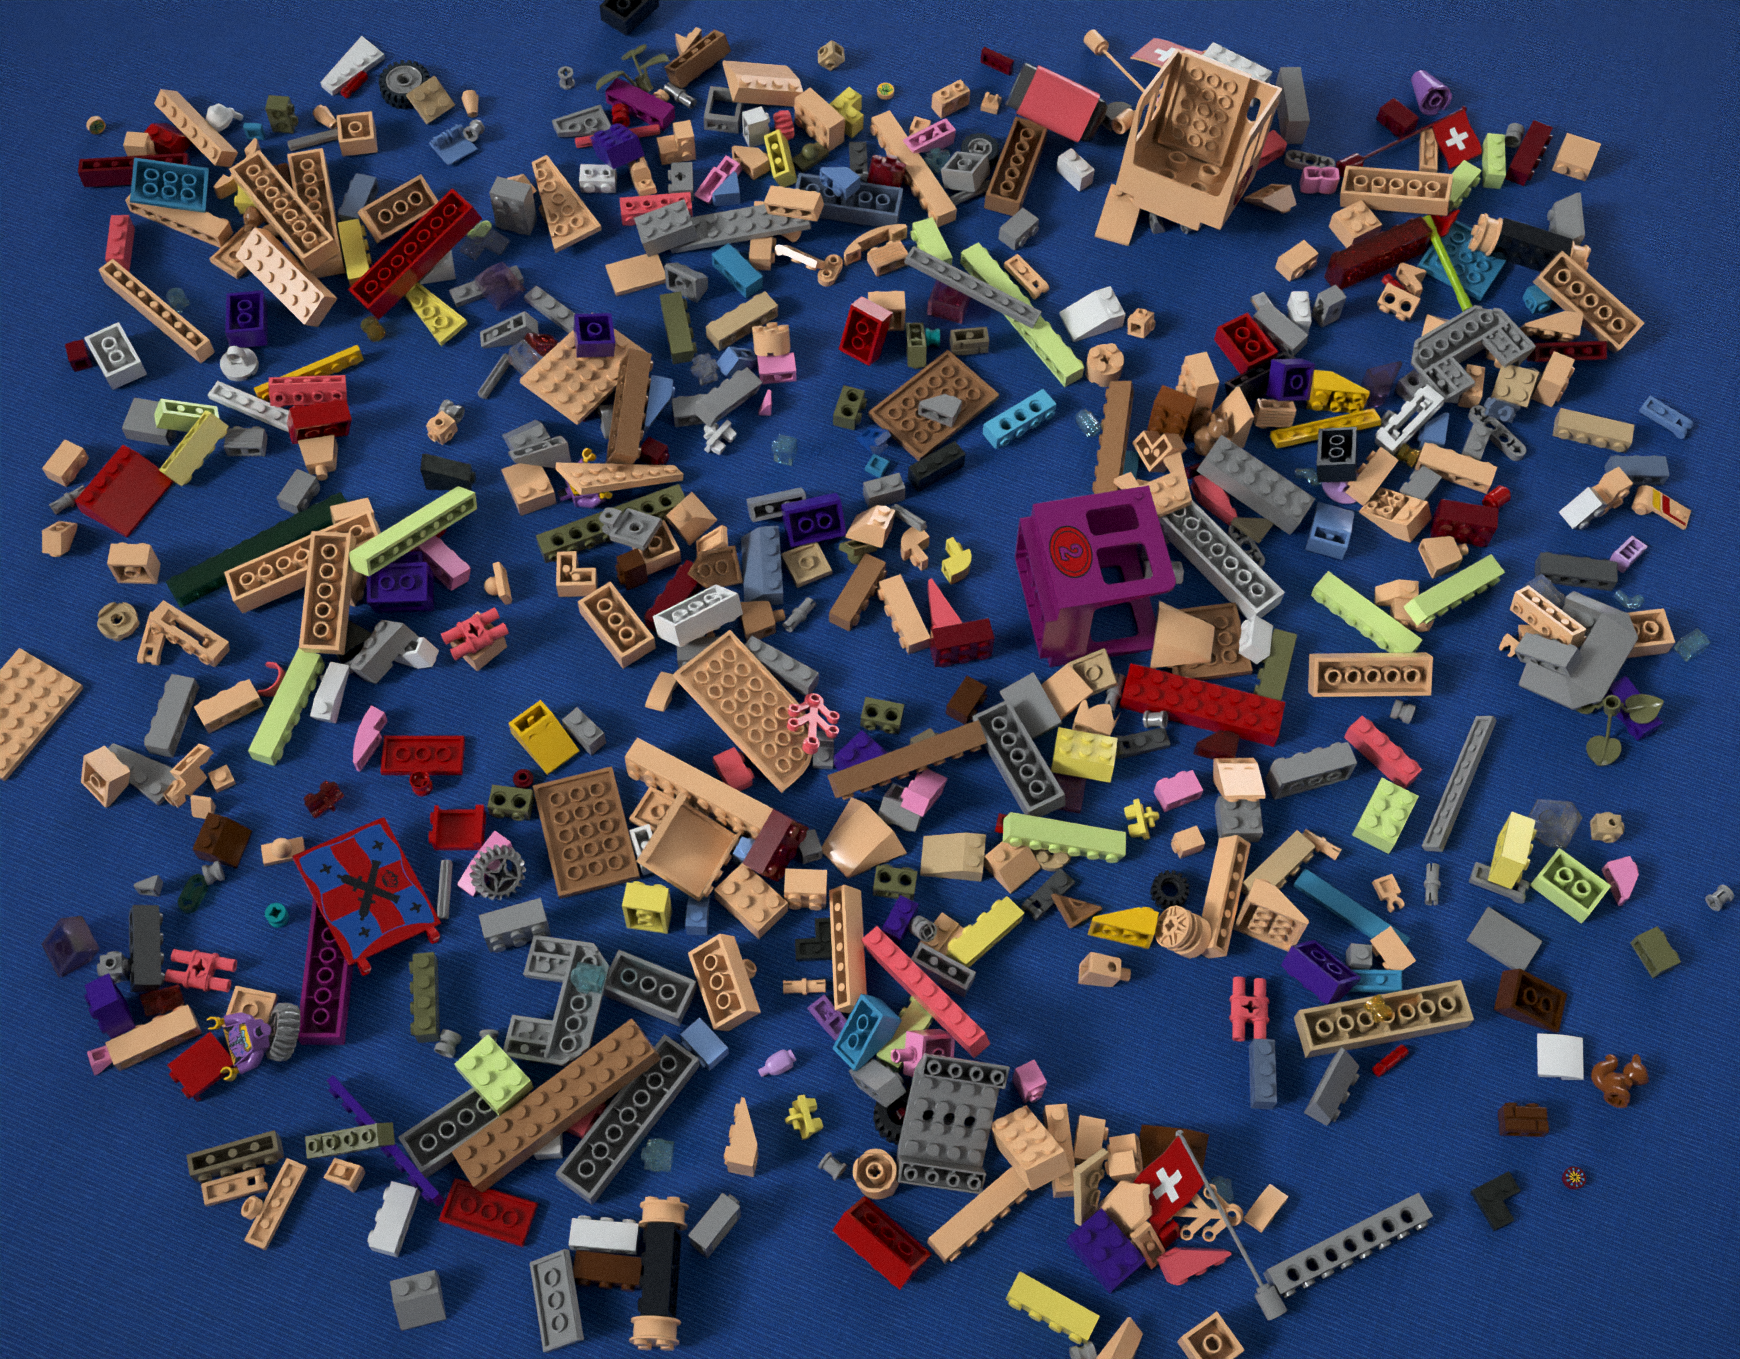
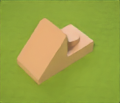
M695 27L688 34L687 38L675 34L679 55L702 39V29Z
M1400 263L1395 275L1402 286L1406 288L1405 291L1408 290L1412 295L1420 297L1423 290L1421 282L1424 280L1426 270L1406 263Z
M334 1158L323 1178L329 1182L342 1185L355 1193L365 1175V1171L360 1165Z
M1145 1221L1130 1234L1132 1239L1130 1242L1146 1259V1265L1152 1270L1159 1264L1156 1257L1166 1251L1152 1225Z

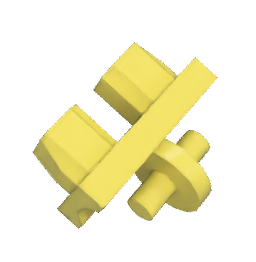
M1139 799L1133 800V805L1124 808L1127 820L1137 818L1138 822L1128 825L1129 834L1132 838L1142 836L1144 840L1150 839L1147 822L1149 827H1155L1154 821L1159 819V813L1152 812L1151 807H1146L1145 813L1143 804H1140Z
M799 1095L798 1099L792 1102L793 1108L788 1109L790 1116L785 1118L786 1124H793L794 1130H799L801 1138L804 1140L808 1139L812 1134L819 1132L823 1128V1124L820 1118L811 1119L810 1113L817 1110L815 1098H805V1095Z

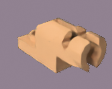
M644 156L638 158L637 162L633 160L627 163L632 182L639 196L657 193Z
M198 744L170 771L176 780L172 781L163 793V796L171 805L179 808L186 802L185 794L188 796L193 795V792L205 782L207 777L200 769V766L205 764L214 753L210 747Z

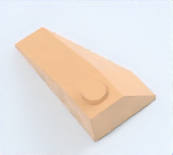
M1131 1317L1124 1321L1096 1359H1134L1143 1333Z

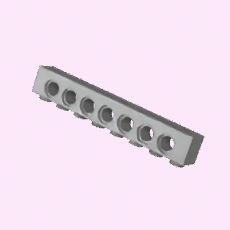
M1417 1193L1267 1269L1263 1274L1268 1284L1274 1285L1280 1296L1283 1295L1284 1298H1288L1296 1293V1288L1303 1286L1305 1289L1316 1283L1315 1278L1322 1276L1325 1279L1335 1273L1333 1269L1339 1266L1344 1269L1352 1265L1354 1258L1359 1256L1360 1259H1364L1372 1254V1249L1378 1247L1381 1250L1392 1244L1390 1240L1396 1237L1398 1240L1410 1235L1409 1230L1416 1228L1417 1231L1429 1225L1427 1221L1433 1216L1421 1195ZM1401 1214H1406L1410 1218V1223L1404 1222ZM1383 1223L1391 1227V1233L1383 1229ZM1364 1233H1369L1373 1238V1242L1366 1241ZM1345 1242L1353 1245L1354 1252H1350L1345 1248ZM1326 1252H1331L1335 1256L1334 1262L1326 1258ZM1308 1261L1315 1264L1316 1271H1311L1307 1268ZM1287 1272H1294L1297 1276V1281L1290 1280Z

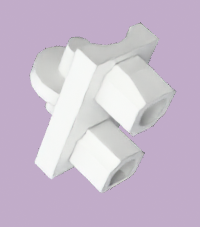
M726 420L719 429L717 423L710 428L707 425L704 427L706 433L703 437L705 439L710 437L704 449L707 453L713 451L720 455L726 448V445L720 440L724 438L731 443L736 438L737 433L730 427L731 422L729 420Z

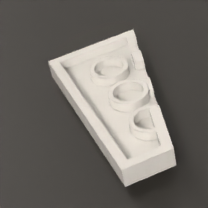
M361 36L320 82L322 88L332 96L336 95L345 86L347 87V84L360 71L366 73L385 59L384 53Z

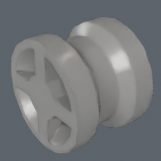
M219 860L210 866H202V871L208 885L213 884L216 880H225Z

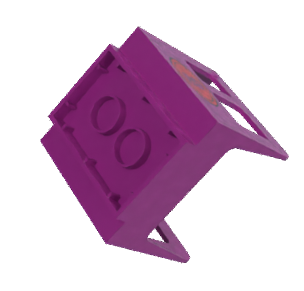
M1149 485L1033 504L1031 516L1019 518L1015 561L1040 659L1047 658L1049 667L1066 665L1071 661L1103 648L1106 649L1109 657L1153 650L1156 620L1149 596L1172 591L1176 584V578ZM1138 543L1145 546L1153 576L1147 579L1143 577L1136 552ZM1113 566L1119 567L1122 571L1124 582L1111 585L1106 584L1103 581L1100 569ZM1129 603L1133 611L1138 635L1094 642L1090 635L1094 611L1105 606Z

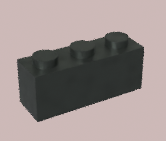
M954 441L909 466L908 480L920 492L964 467L966 454Z

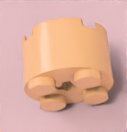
M769 322L765 327H752L755 355L768 356V354H774V356H779L790 352L789 325L778 326L777 322Z
M1113 343L1101 344L1091 348L1085 368L1087 379L1091 383L1099 384L1100 387H1109L1110 381H1118L1124 365L1122 352Z
M870 1149L855 1161L853 1177L864 1195L872 1199H884L895 1193L899 1182H897V1165L887 1152L881 1149ZM877 1171L880 1172L877 1177H873V1175L877 1174Z

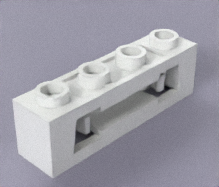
M1428 384L1423 389H1418L1414 394V399L1411 402L1407 401L1402 406V411L1398 415L1394 414L1389 419V424L1377 431L1375 443L1394 456L1444 405V398ZM1420 405L1419 409L1421 412L1402 430L1403 434L1399 437L1400 432L1397 430L1416 412L1417 407Z

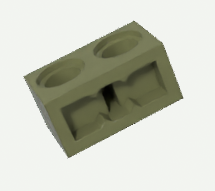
M268 95L265 110L272 131L294 134L295 127L298 126V117L295 116L294 104L291 103L290 97Z
M843 385L833 414L834 426L855 430L856 424L861 422V409H865L867 404L865 390Z
M865 697L860 726L867 730L877 729L887 734H899L904 714V704ZM874 713V714H876L877 716H875V717H870V716H868V714ZM894 717L896 720L890 721L887 718Z
M492 784L487 805L489 814L495 818L510 817L516 821L530 820L535 799L533 790ZM498 801H505L502 805H496ZM520 803L525 804V806L522 808L516 807Z
M888 864L877 865L873 896L898 899L901 895L914 901L918 871L908 867L901 869L893 868V866ZM883 877H887L890 879V881L888 883H883L880 881V879ZM903 880H907L911 884L908 886H904L900 882Z

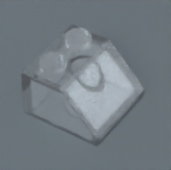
M1537 799L1528 818L1535 820L1534 829L1537 830L1534 837L1535 840L1548 847L1563 849L1567 848L1583 818L1573 802Z

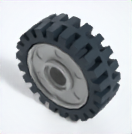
M400 60V64L397 61L393 62L394 66L391 64L387 65L388 69L384 68L379 78V88L383 99L390 106L394 107L395 105L397 109H400L401 106L403 109H407V106L413 109L414 106L406 94L430 79L427 69L422 64L418 65L416 61L412 64L411 60H407V63L404 60Z

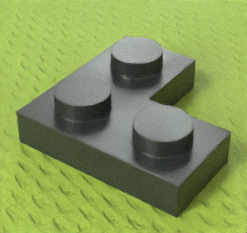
M815 918L816 938L795 939L796 962L832 960L830 918Z
M1509 1171L1470 1191L1493 1231L1514 1221L1503 1200L1519 1193L1521 1190Z

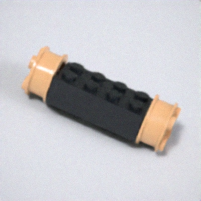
M1486 213L1481 214L1478 225H1474L1471 231L1473 238L1470 240L1468 249H1471L1472 252L1478 250L1484 252L1485 256L1506 260L1529 269L1542 272L1561 251L1566 253L1585 271L1589 265L1587 258L1590 255L1591 248L1588 245L1583 247L1576 245L1571 238L1505 217L1504 219L1498 218L1496 220L1488 217Z
M649 1196L645 1197V1201L640 1203L643 1214L642 1220L638 1222V1226L644 1229L643 1242L646 1243V1250L642 1252L641 1256L644 1275L640 1276L639 1281L640 1289H642V1298L638 1299V1312H641V1316L631 1318L634 1328L633 1337L629 1338V1342L638 1346L639 1350H652V1347H660L661 1350L672 1351L674 1346L679 1345L676 1335L677 1326L681 1324V1321L676 1319L682 1240L681 1231L686 1230L688 1226L684 1221L685 1211L689 1209V1205L680 1202L679 1197H667V1200H658L657 1197Z

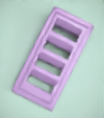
M1631 536L1613 553L1609 561L1617 562V570L1624 573L1648 546L1634 536Z

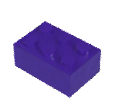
M613 124L610 126V129L594 133V136L590 137L596 156L612 169L645 156L638 136L622 124Z
M264 290L226 294L225 334L229 347L237 346L242 348L268 345V304Z
M837 493L781 504L786 538L790 547L846 536L841 499Z
M1102 1208L1070 1234L1066 1240V1243L1109 1294L1116 1290L1146 1262V1259Z

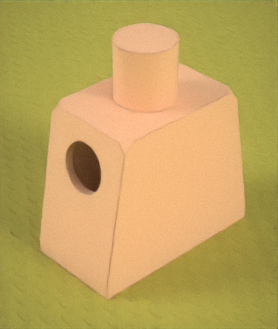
M329 435L298 440L309 474H316L318 480H326L328 478L327 472L336 470L338 444L335 436Z
M1451 536L1422 539L1418 547L1432 579L1458 568L1463 559L1462 556L1467 555L1469 552L1465 543L1457 545Z
M1090 952L1079 964L1078 984L1113 987L1119 980L1129 981L1131 970L1121 967L1120 958Z

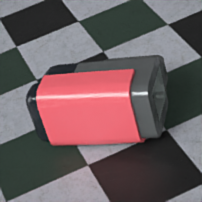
M1028 63L1023 64L1005 104L1017 110L1016 114L1077 143L1079 140L1090 142L1094 139L1108 109L1106 101L1100 98L1099 93L1040 65L1035 67Z

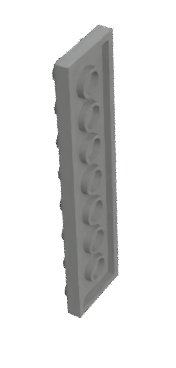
M764 204L691 217L698 239L670 250L672 253L808 230L811 229V221L768 214Z

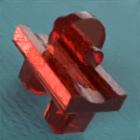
M324 781L319 787L321 791L315 795L309 793L303 798L305 806L314 818H317L327 809L331 812L336 811L334 804L344 797L335 781L331 783Z
M179 985L140 995L146 1016L157 1013L164 1014L178 1006H185Z

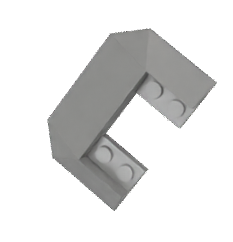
M1474 305L1415 340L1411 365L1444 398V402L1458 403L1459 395L1475 386V381L1459 363L1487 348L1504 368L1513 363L1519 367L1536 346L1502 309H1483L1482 306Z
M1573 591L1565 597V605L1562 611L1586 628L1584 636L1587 638L1579 650L1583 658L1582 662L1570 678L1527 660L1518 685L1567 708L1576 710L1584 705L1592 703L1594 705L1602 702L1636 644L1638 636L1628 613Z
M538 935L533 936L523 975L526 978L561 982L563 984L553 1021L512 1015L503 1051L510 1058L565 1066L590 1049L610 966L594 943Z

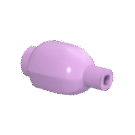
M791 1049L788 1051L780 1050L771 1055L766 1060L765 1066L758 1069L761 1077L769 1073L771 1075H779L791 1069L793 1062L797 1060Z

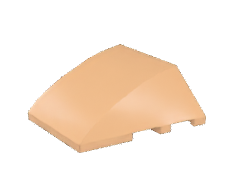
M1159 601L1150 668H1172L1175 665L1185 664L1188 666L1210 663L1215 627Z
M852 797L821 847L823 854L847 878L907 854L894 831L866 803Z

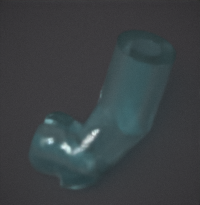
M1313 468L1295 469L1296 478H1306L1311 486H1320L1321 483H1318L1317 472Z
M1618 590L1613 595L1626 608H1639L1644 602V598L1641 595H1636L1632 598L1628 597L1621 590Z

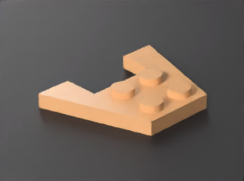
M1180 451L1165 457L1163 460L1170 471L1169 474L1141 485H1149L1158 518L1187 507L1192 503ZM1131 472L1114 478L1113 483L1120 489L1141 487Z

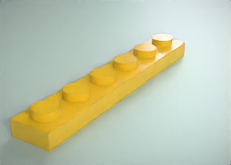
M355 345L281 377L328 376L364 360L359 346ZM269 382L254 387L257 398L267 402L270 401Z
M1372 408L1270 431V438L1278 449L1318 440L1319 429L1357 427V430L1380 426L1381 418L1376 410Z

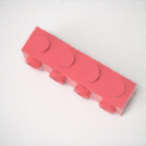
M683 192L620 198L622 226L636 225L635 217L683 199L686 202L691 217H693L691 193Z
M346 375L269 377L270 406L311 405L314 402H330L333 399L347 400Z
M1361 716L1348 728L1344 738L1393 783L1406 789L1417 779L1422 771L1419 764L1415 760H1411L1402 748L1392 743L1385 733H1381L1372 721Z

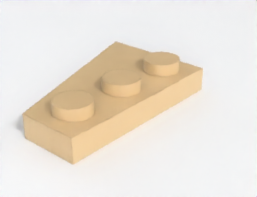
M1100 1149L1073 1170L1075 1223L1079 1226L1097 1212L1101 1193L1098 1190V1184L1100 1179L1104 1178L1105 1170L1102 1169L1103 1160H1107L1109 1154L1104 1149Z

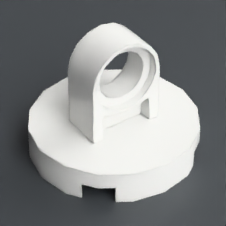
M230 346L220 360V368L229 380L236 382L247 380L246 377L256 374L259 368L258 359L249 348Z

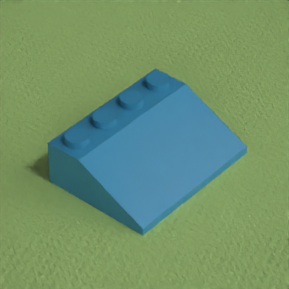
M134 158L130 203L205 213L209 168Z

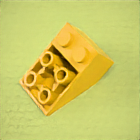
M1314 370L1310 399L1306 400V409L1331 411L1334 413L1363 411L1370 391L1332 371Z
M541 700L508 723L511 734L547 775L580 752L554 714Z

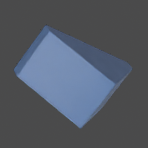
M733 171L712 193L714 206L740 204V191L736 172Z

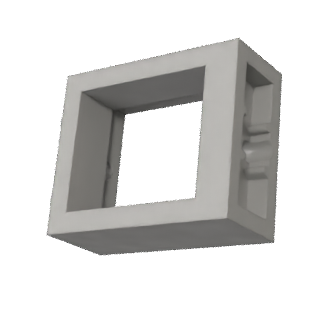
M710 86L704 113V130L738 134L744 103L734 102L737 103L735 116L711 114L714 100L733 101L729 88Z
M722 1193L688 1235L690 1245L708 1259L740 1219L741 1211L738 1205L740 1202L731 1194L726 1196Z

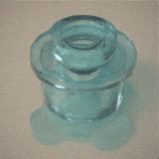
M173 288L166 294L167 304L175 309L177 313H181L183 308L189 306L190 301L184 298V291L180 288Z

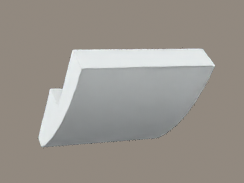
M1537 1034L1538 1077L1584 1080L1583 1038L1558 1034Z

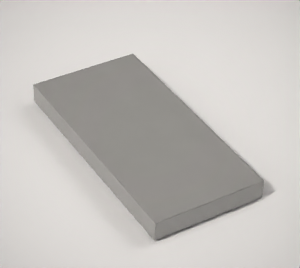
M563 1249L530 1262L543 1352L549 1353L584 1340L570 1251Z

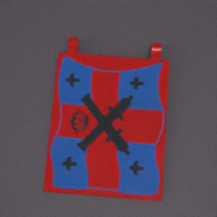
M385 817L292 856L349 966L357 963L363 976L371 971V966L366 958L425 931L431 944L439 941L440 934L435 927L440 925L441 922Z

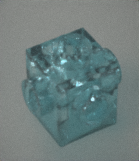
M940 147L932 148L930 152L925 153L926 157L924 158L933 174H940L941 169L950 160V152L946 149L941 150Z
M661 1138L648 1139L647 1146L642 1147L641 1160L645 1161L644 1169L653 1172H671L675 1141H667Z

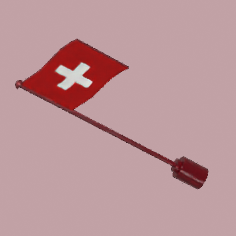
M1462 106L1460 110L1363 157L1358 153L1347 156L1336 162V168L1339 169V175L1344 177L1346 166L1363 167L1365 159L1431 127L1435 140L1446 159L1448 170L1459 166L1463 160L1469 161L1481 155L1482 148L1469 124L1466 115L1467 107Z

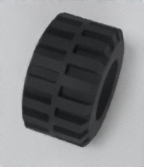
M909 1086L905 1089L906 1093L887 1107H884L877 1101L874 1106L873 1121L875 1122L876 1131H879L881 1138L886 1137L887 1142L891 1143V1141H894L895 1145L899 1144L903 1125L893 1123L888 1117V1112L895 1106L907 1107L911 1089ZM928 1110L922 1115V1118L928 1120Z

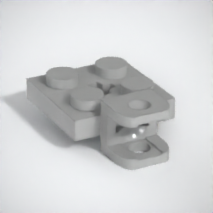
M605 508L599 517L600 522L604 524L602 531L609 535L611 541L645 551L662 525L661 518L629 508L626 509L624 514L618 509ZM609 514L613 515L610 518H606V516Z

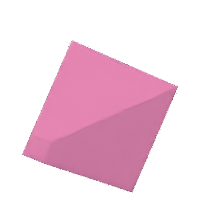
M767 390L759 409L760 416H771V390Z
M106 1045L87 1052L94 1076L98 1075L112 1063Z

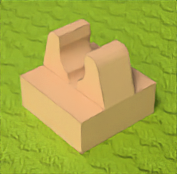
M986 92L980 111L997 115L1002 97H999L998 94L994 96L990 95V92Z
M1507 633L1503 637L1499 650L1502 651L1505 647L1511 646V651L1507 656L1512 657L1516 654L1514 650L1520 642Z

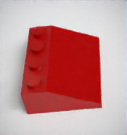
M122 445L77 497L75 503L81 513L128 537L174 481L159 471L157 466L138 452Z

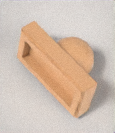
M721 525L696 540L697 556L701 551L728 547L727 527Z
M500 562L493 563L495 576L488 578L484 582V589L486 593L492 596L499 595V598L505 605L512 603L507 571Z
M303 837L288 840L278 838L273 843L261 845L264 866L294 861L293 855L305 851Z

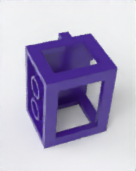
M422 551L407 552L371 576H367V603L375 613L434 611V573L428 563L423 562ZM421 603L422 606L381 607L380 604Z

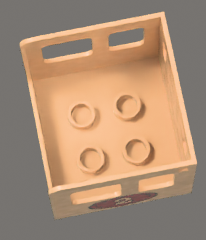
M1175 49L1138 101L1115 189L1134 196L1133 206L1196 231L1199 230L1202 224L1221 230L1255 176L1269 129L1279 104L1282 88L1251 77L1224 165L1220 168L1214 164L1157 143L1184 52ZM1164 81L1163 87H1162V90H1161V94H1160V98H1159V101H1158V105H1157V108H1156V110H1155V112H1154V108H1155V104H1156V101H1157L1158 93H1159L1161 84H1162V82ZM1252 98H1258L1261 102L1255 121H1250L1247 118ZM1150 100L1144 125L1141 131L1138 133V126L1140 123L1143 109Z

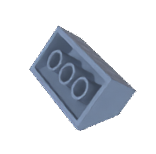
M779 526L758 527L741 537L744 602L770 601L771 605L783 604Z

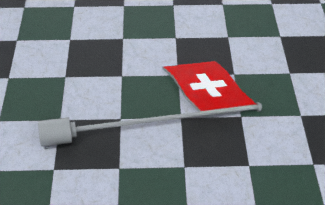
M1177 1130L1175 1133L1177 1137L1166 1151L1141 1171L1133 1181L1134 1184L1150 1185L1149 1204L1152 1206V1215L1148 1218L1157 1235L1165 1222L1189 1203L1200 1188L1205 1185L1259 1285L1254 1296L1267 1320L1277 1318L1287 1311L1286 1306L1274 1285L1269 1286L1268 1283H1262L1182 1135L1184 1132Z

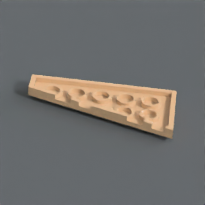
M547 155L532 162L555 253L602 230L599 222Z

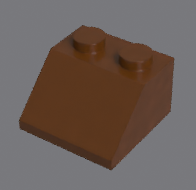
M208 812L192 850L198 859L213 863L219 860L221 865L237 869L252 835V830L228 817Z

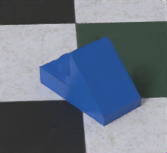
M870 427L857 436L856 439L872 455H879L888 448L886 440L891 437V434L886 429Z

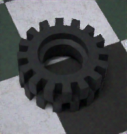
M1165 870L1164 874L1161 872L1158 877H1155L1150 894H1152V900H1156L1155 904L1157 906L1159 904L1162 905L1161 909L1171 906L1181 907L1186 901L1189 894V883H1186V877L1181 878L1182 874L1180 872L1176 875L1174 870L1169 873V870ZM1165 884H1172L1177 888L1178 893L1173 897L1166 896L1162 891V887Z

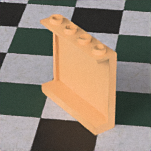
M680 791L636 862L699 902L704 896L708 897L714 887L711 884L713 881L717 882L723 871L720 869L722 865L726 866L730 861L732 855L729 853L737 847L742 831L739 830L735 835L684 802L687 795Z

